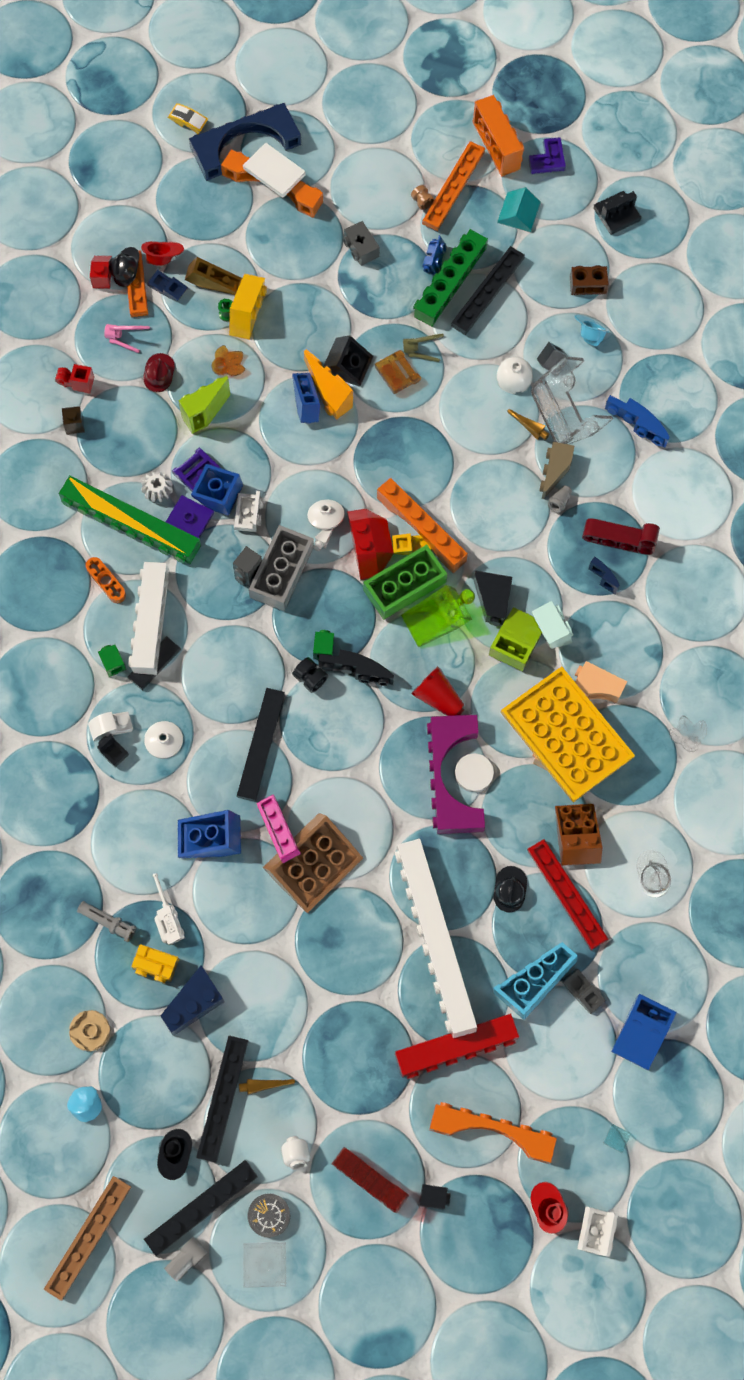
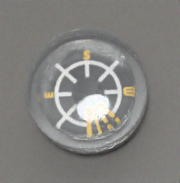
M260 1195L249 1207V1225L256 1234L262 1237L273 1238L279 1236L289 1225L290 1209L287 1203L278 1195Z

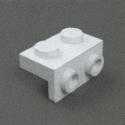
M256 491V495L238 493L234 530L257 532V526H261L262 515H259V509H263L264 498H261L260 491Z
M586 1207L577 1249L609 1257L613 1249V1238L617 1228L618 1215Z

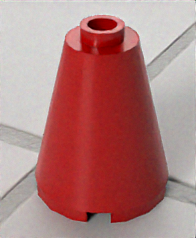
M438 666L411 693L414 697L446 716H457L464 712L462 708L464 703Z

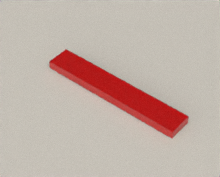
M545 839L527 849L528 853L590 950L608 941V937Z

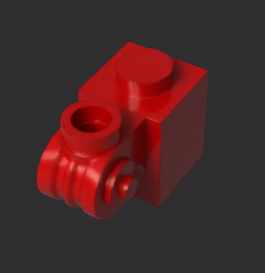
M74 364L72 372L68 368H58L55 382L64 387H72L74 391L91 393L95 377L92 367Z

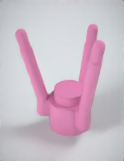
M106 324L104 335L105 338L110 339V343L140 353L139 349L118 341L117 338H121L122 330H149L150 326Z

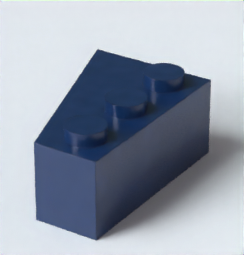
M200 965L160 1016L171 1034L175 1036L223 1004L224 999L202 965Z

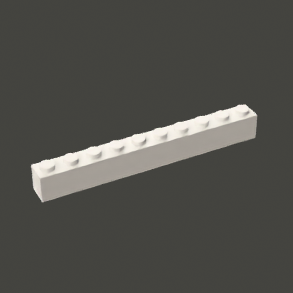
M416 839L398 844L397 852H394L397 864L401 863L403 870H400L403 882H407L406 895L408 900L412 899L413 902L411 911L413 918L418 919L419 925L416 926L418 935L424 939L425 944H422L424 955L429 956L430 963H427L430 975L435 976L436 982H433L435 993L440 994L442 1000L439 1002L442 1014L446 1013L447 1021H445L447 1033H451L452 1037L456 1038L477 1032L476 1021L421 840Z

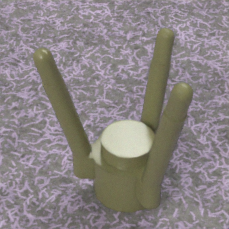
M444 334L403 339L404 353H408L409 357L440 362L439 358L418 354L415 351H418V342L444 337Z

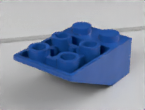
M639 994L634 1000L611 1052L649 1070L677 1012Z

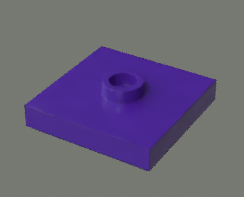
M181 495L165 522L200 538L213 517L214 510Z

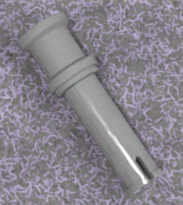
M85 901L81 902L78 907V913L108 928L111 934L123 937L127 943L136 932V926L126 924L120 917L113 918L87 904Z

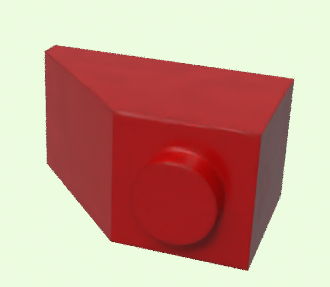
M94 256L91 260L90 280L92 288L110 289V263L112 256Z

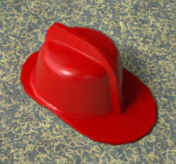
M149 241L143 243L141 249L146 254V262L148 264L164 266L171 261L173 256L180 255L184 251V246L177 242Z
M548 1182L537 1184L531 1191L530 1197L537 1222L543 1231L550 1234L558 1233L563 1230L567 1223L568 1208L555 1185Z

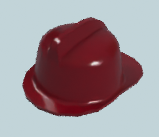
M157 353L147 360L143 378L145 386L150 391L162 392L171 385L175 366L173 359L169 355Z

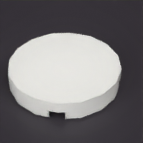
M476 753L467 754L462 757L455 769L457 783L461 788L469 792H480L486 789L492 782L494 774L493 766L489 759Z

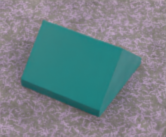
M526 187L507 192L497 223L531 232L541 201Z

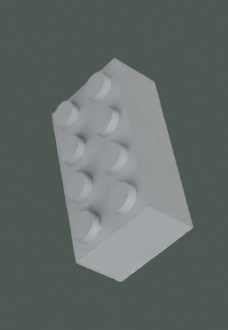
M279 525L250 585V598L285 611L312 553L314 538Z

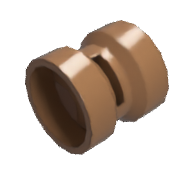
M419 185L411 192V197L414 201H417V205L421 210L429 208L435 200L431 194H428V189L425 185Z

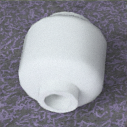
M297 1136L290 1137L281 1147L284 1164L292 1170L304 1168L310 1160L308 1144Z

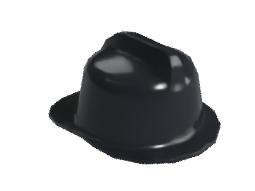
M135 247L125 248L110 263V272L115 283L120 287L129 286L136 277L140 254Z
M515 866L504 867L498 872L496 877L494 902L504 912L519 910L525 901L527 877L520 868Z
M173 1129L159 1143L157 1158L159 1173L168 1180L181 1178L187 1169L192 1150V1139L188 1132L183 1129Z

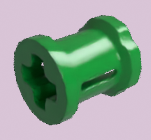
M222 299L218 302L219 317L225 322L230 321L229 313L232 304L230 299Z

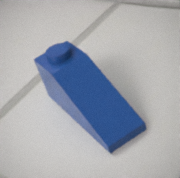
M292 373L297 413L300 422H319L320 401L311 374Z

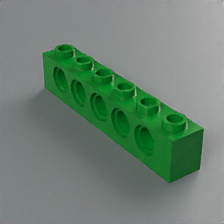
M469 229L467 234L462 235L459 241L460 244L458 247L453 248L449 260L443 262L439 274L436 273L430 287L427 286L421 300L418 299L414 304V317L431 327L436 323L487 249L488 238Z

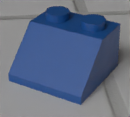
M206 464L191 496L207 508L214 510V512L229 516L238 498V493H240L243 487V482L240 474Z

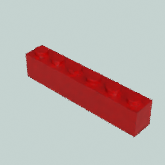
M507 1014L477 1024V1032L453 1038L450 1033L395 1051V1057L401 1076H407V1079L419 1076L418 1072L426 1070L429 1073L438 1070V1066L446 1064V1066L458 1063L457 1059L463 1057L466 1060L475 1058L477 1053L484 1051L485 1054L497 1050L496 1046L502 1044L504 1047L514 1045L519 1035L512 1014Z

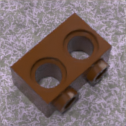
M607 266L572 267L570 272L571 295L606 294L608 289Z

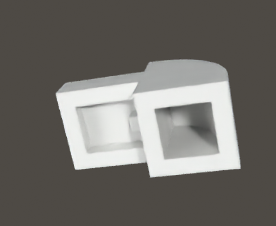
M128 711L116 714L107 712L96 716L88 723L93 741L101 740L110 734H122L132 732L133 730Z

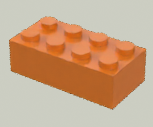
M494 95L475 101L473 124L501 177L520 170L524 146L518 140L516 130L510 126L507 114L503 113L500 101H497Z

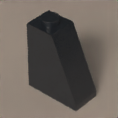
M475 571L474 584L485 622H489L493 626H500L505 622L512 583L511 576Z

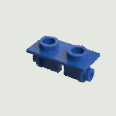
M440 235L438 240L432 239L429 242L427 255L432 256H425L422 265L424 272L433 271L436 274L442 266V259L446 253L447 246Z

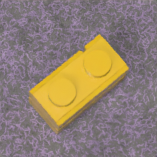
M140 944L132 963V969L136 970V975L146 977L148 974L154 977V981L165 984L166 981L172 982L179 958Z

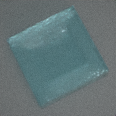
M612 1124L603 1144L623 1153L631 1133Z

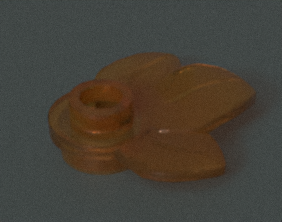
M225 345L219 347L215 352V360L212 362L213 372L217 375L228 374L230 376L242 374L245 371L244 366L241 365L243 352H228Z

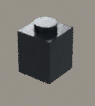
M422 1184L419 1207L445 1210V1206L450 1204L451 1193H447L448 1188Z

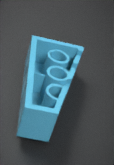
M562 942L540 956L533 963L525 966L518 973L510 976L503 983L493 988L494 994L525 1020L575 965L578 955Z

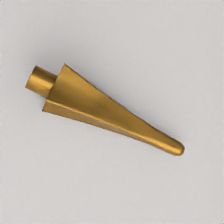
M511 409L507 410L537 440L540 437L545 440L549 437L550 434L544 430L546 425L528 419Z
M247 1079L246 1083L239 1084V1092L247 1091L248 1095L263 1090L294 1084L296 1081L294 1079Z

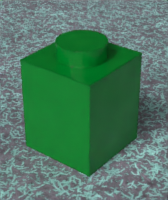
M328 630L315 631L313 659L319 660L320 654L333 656L334 633Z
M115 644L112 646L106 645L98 651L108 677L126 670Z

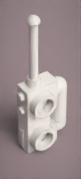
M154 873L152 877L155 879L163 902V908L157 911L158 915L155 916V922L162 942L172 945L185 938L184 931L180 926L175 907L166 902L158 874Z

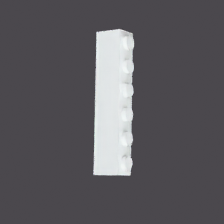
M144 562V567L140 570V580H142L141 586H138V597L140 598L139 603H136L135 607L137 621L133 623L135 637L131 639L133 653L132 656H129V667H131L133 673L157 675L169 579L167 563Z

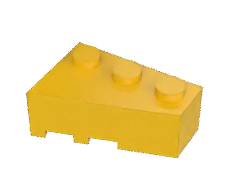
M244 273L230 307V336L250 340L259 308L262 306L263 296L265 297L267 293L265 278Z

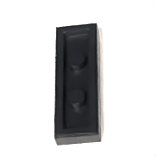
M167 636L160 642L157 675L181 650ZM132 671L128 679L143 690L157 675L138 674Z

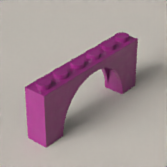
M477 715L431 717L430 723H427V735H431V741L428 742V753H432V760H429V771L433 772L434 778L430 779L431 791L434 790L435 798H431V806L436 811V817H432L433 829L437 828V834L484 832V808H473L458 802L446 790L441 778V765L447 753L464 741L478 738Z

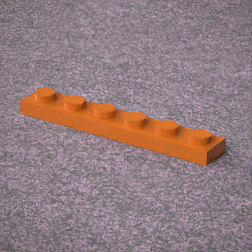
M471 141L468 143L423 218V225L436 231L439 230L485 153L484 147Z

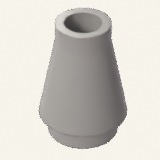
M564 485L549 498L548 507L557 513L563 511L572 493L571 488Z

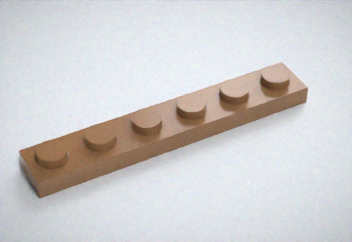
M115 1176L112 1177L43 1290L63 1301L132 1188Z

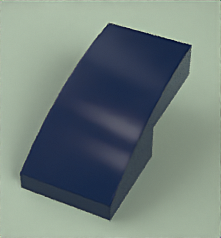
M160 270L154 273L147 284L155 291L175 301H179L188 288L175 277L171 279Z
M594 556L588 569L602 578L600 582L602 587L616 595L620 586L612 571Z

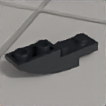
M341 649L339 656L319 655V667L323 670H341V672L346 674L356 672L355 680H359L361 683L376 682L381 686L393 685L394 675L384 666L366 656Z

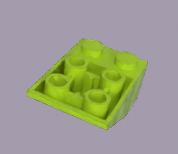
M228 376L217 378L213 383L202 386L196 392L186 394L178 400L182 419L192 434L207 427L231 395Z
M513 607L490 647L489 656L523 672L542 635L534 617Z

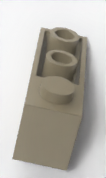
M553 442L552 448L547 449L546 459H549V463L545 464L543 469V475H546L545 481L541 480L539 490L543 492L541 499H545L570 470L574 445Z

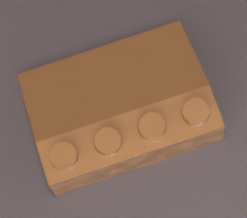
M318 813L294 837L301 854L282 863L277 853L263 867L272 879L306 913L363 859L333 822L321 813Z

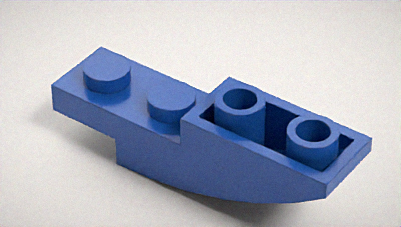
M611 395L609 396L605 409L610 414L623 418L629 424H634L633 432L639 437L647 438L655 445L666 448L670 437L661 422L648 409L631 398L625 403Z

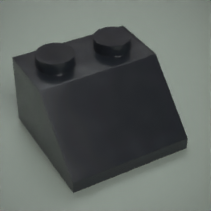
M352 336L337 337L323 367L328 366L334 377L339 375L345 382L361 386L374 356Z

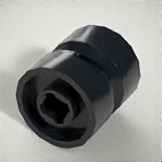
M307 657L295 667L292 675L299 682H304V687L310 693H314L326 682L328 674L321 668H316L317 664L310 657Z

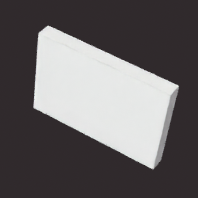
M267 143L243 165L245 171L282 198L306 175V171Z

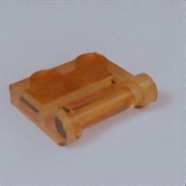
M402 350L375 363L376 370L393 394L412 384H417L421 380L420 375L415 373L405 359V354ZM395 361H399L409 375L408 378L404 376Z

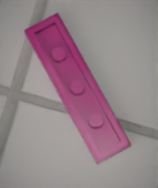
M274 794L256 803L282 863L301 854Z

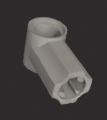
M192 1237L180 1249V1253L164 1269L178 1282L208 1252Z

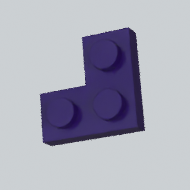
M561 137L543 139L545 154L529 155L528 160L531 174L565 171L566 169Z

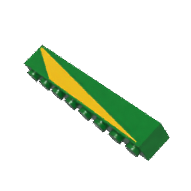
M70 475L58 493L62 504L65 506L77 508L81 514H89L100 523L105 522L116 531L121 530L132 539H140L146 546H154L165 555L170 554L181 563L191 564L201 547L199 538Z

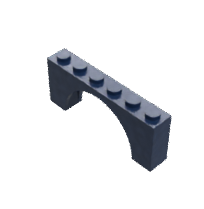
M285 103L276 104L271 108L260 110L255 114L244 116L239 120L228 122L223 126L212 128L207 132L196 134L189 138L190 149L205 180L208 181L222 175L219 161L221 152L230 140L239 135L262 133L271 136L284 147L285 151L300 146L301 134Z

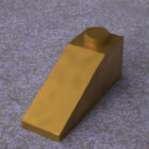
M196 257L189 264L185 276L186 281L198 287L236 295L242 280L241 277L199 257Z

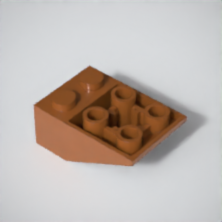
M594 804L555 806L558 845L562 866L601 863L603 847Z

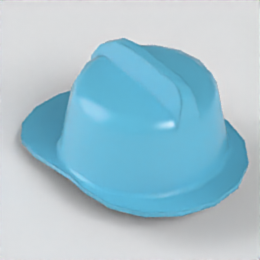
M583 315L574 316L581 323V337L590 345L598 346L603 341L606 333L611 332L589 317Z

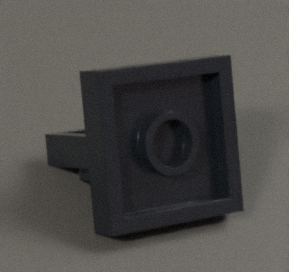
M621 191L594 204L593 209L610 235L641 221L642 217L635 208L637 195L634 191L628 194L625 191Z

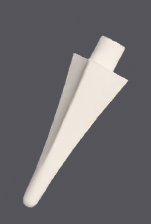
M334 528L322 530L315 537L316 541L313 548L316 551H320L322 547L326 549Z

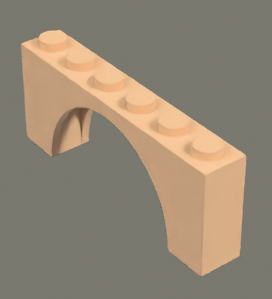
M587 661L584 666L579 665L575 676H577L575 683L589 700L604 699L617 703L627 684L626 680ZM533 753L532 756L535 757L533 764L546 770Z

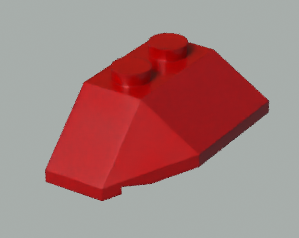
M367 509L347 511L360 581L367 580L383 571L394 555L387 519Z

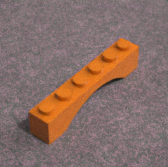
M231 149L221 164L222 175L235 182H260L243 169V165L250 158L241 152ZM301 180L287 193L297 210L314 218L323 203V192L316 187L306 185Z
M389 478L377 489V499L389 511L395 513L413 527L431 547L439 560L452 573L456 572L467 562L468 553L392 478Z
M440 1102V1105H435L429 1131L447 1136L468 1129L494 1131L514 1141L529 1159L546 1164L551 1163L557 1139L552 1137L553 1133L544 1130L537 1133L532 1131V1127L522 1124L519 1128L512 1126L511 1121L500 1119V1122L492 1120V1116L480 1113V1116L473 1115L472 1110L460 1108V1111L452 1109L453 1105Z

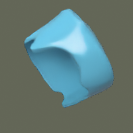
M85 1086L74 1090L68 1100L67 1107L77 1120L89 1122L99 1115L102 1110V1103L97 1090L92 1086Z

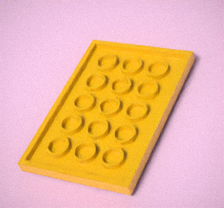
M562 666L501 710V714L573 803L635 757L630 748Z

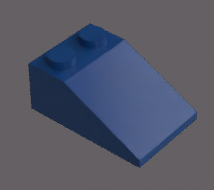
M230 810L178 820V858L225 857L241 854L240 815Z

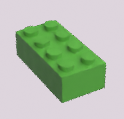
M425 545L364 581L363 591L382 619L385 620L447 582V572L428 545Z

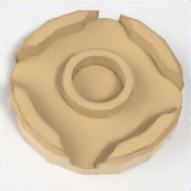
M88 1010L80 1012L70 1023V1039L77 1048L83 1051L92 1052L98 1050L109 1039V1022L103 1014L97 1011Z

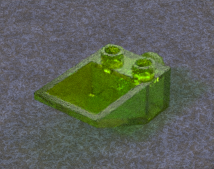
M445 585L403 613L401 616L417 646L421 647L472 620L464 604H471L475 599V594L472 590L465 589L459 596L454 587Z

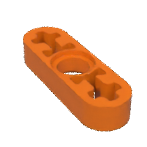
M92 557L86 562L87 572L113 603L123 602L126 598L123 586L99 558ZM92 564L98 566V569L100 571L99 574L94 568L91 567ZM104 576H108L111 578V581L105 585L101 583V579ZM112 587H114V589L117 592H120V597H117L116 595L114 596L113 590L111 589Z

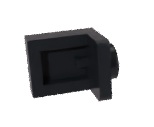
M112 734L108 737H103L98 743L97 749L99 753L114 768L129 755Z

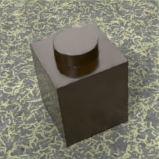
M80 406L62 408L63 425L66 434L84 433V420Z

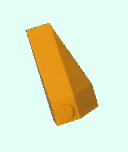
M307 349L304 350V361L324 404V409L329 416H333L337 420L353 408V390L339 375L334 377L328 366L324 368L321 361Z

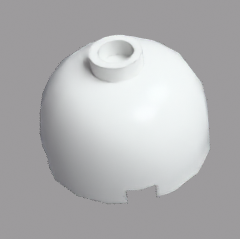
M520 357L505 359L497 370L496 377L499 387L510 394L526 391L530 387L533 378L530 364Z

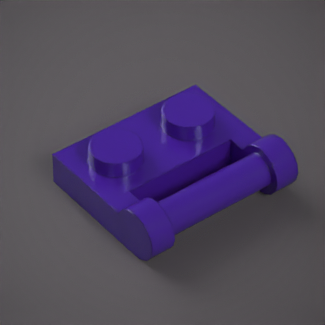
M199 447L195 450V454L178 468L175 467L172 473L189 490L193 491L206 464L218 468L221 467ZM199 459H202V461L199 464H197L192 470H190L186 475L183 474L195 462H197Z

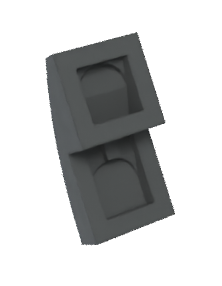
M575 969L562 981L564 986L590 1014L606 1001L594 985L588 982L579 969Z

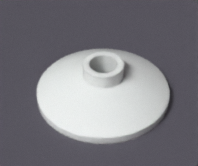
M320 500L314 503L309 508L307 514L310 524L322 530L337 527L342 523L345 516L341 504L333 500Z
M161 721L153 724L147 730L144 742L146 749L151 755L156 758L166 759L180 751L183 744V735L179 727L174 723ZM160 736H167L165 740H160Z

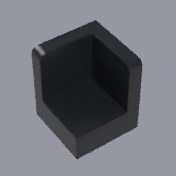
M548 342L538 356L537 361L543 368L556 374L568 356L562 348Z

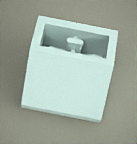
M550 601L532 611L533 617L551 649L573 643L571 639L573 636L572 629L567 621L563 622L565 619L559 605L554 606L553 602Z

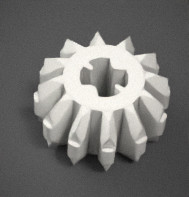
M154 471L152 476L146 474V480H142V493L145 494L146 499L151 498L153 503L156 499L162 503V498L168 499V494L173 492L171 488L173 486L172 481L169 480L168 475L163 476L161 471L158 475Z

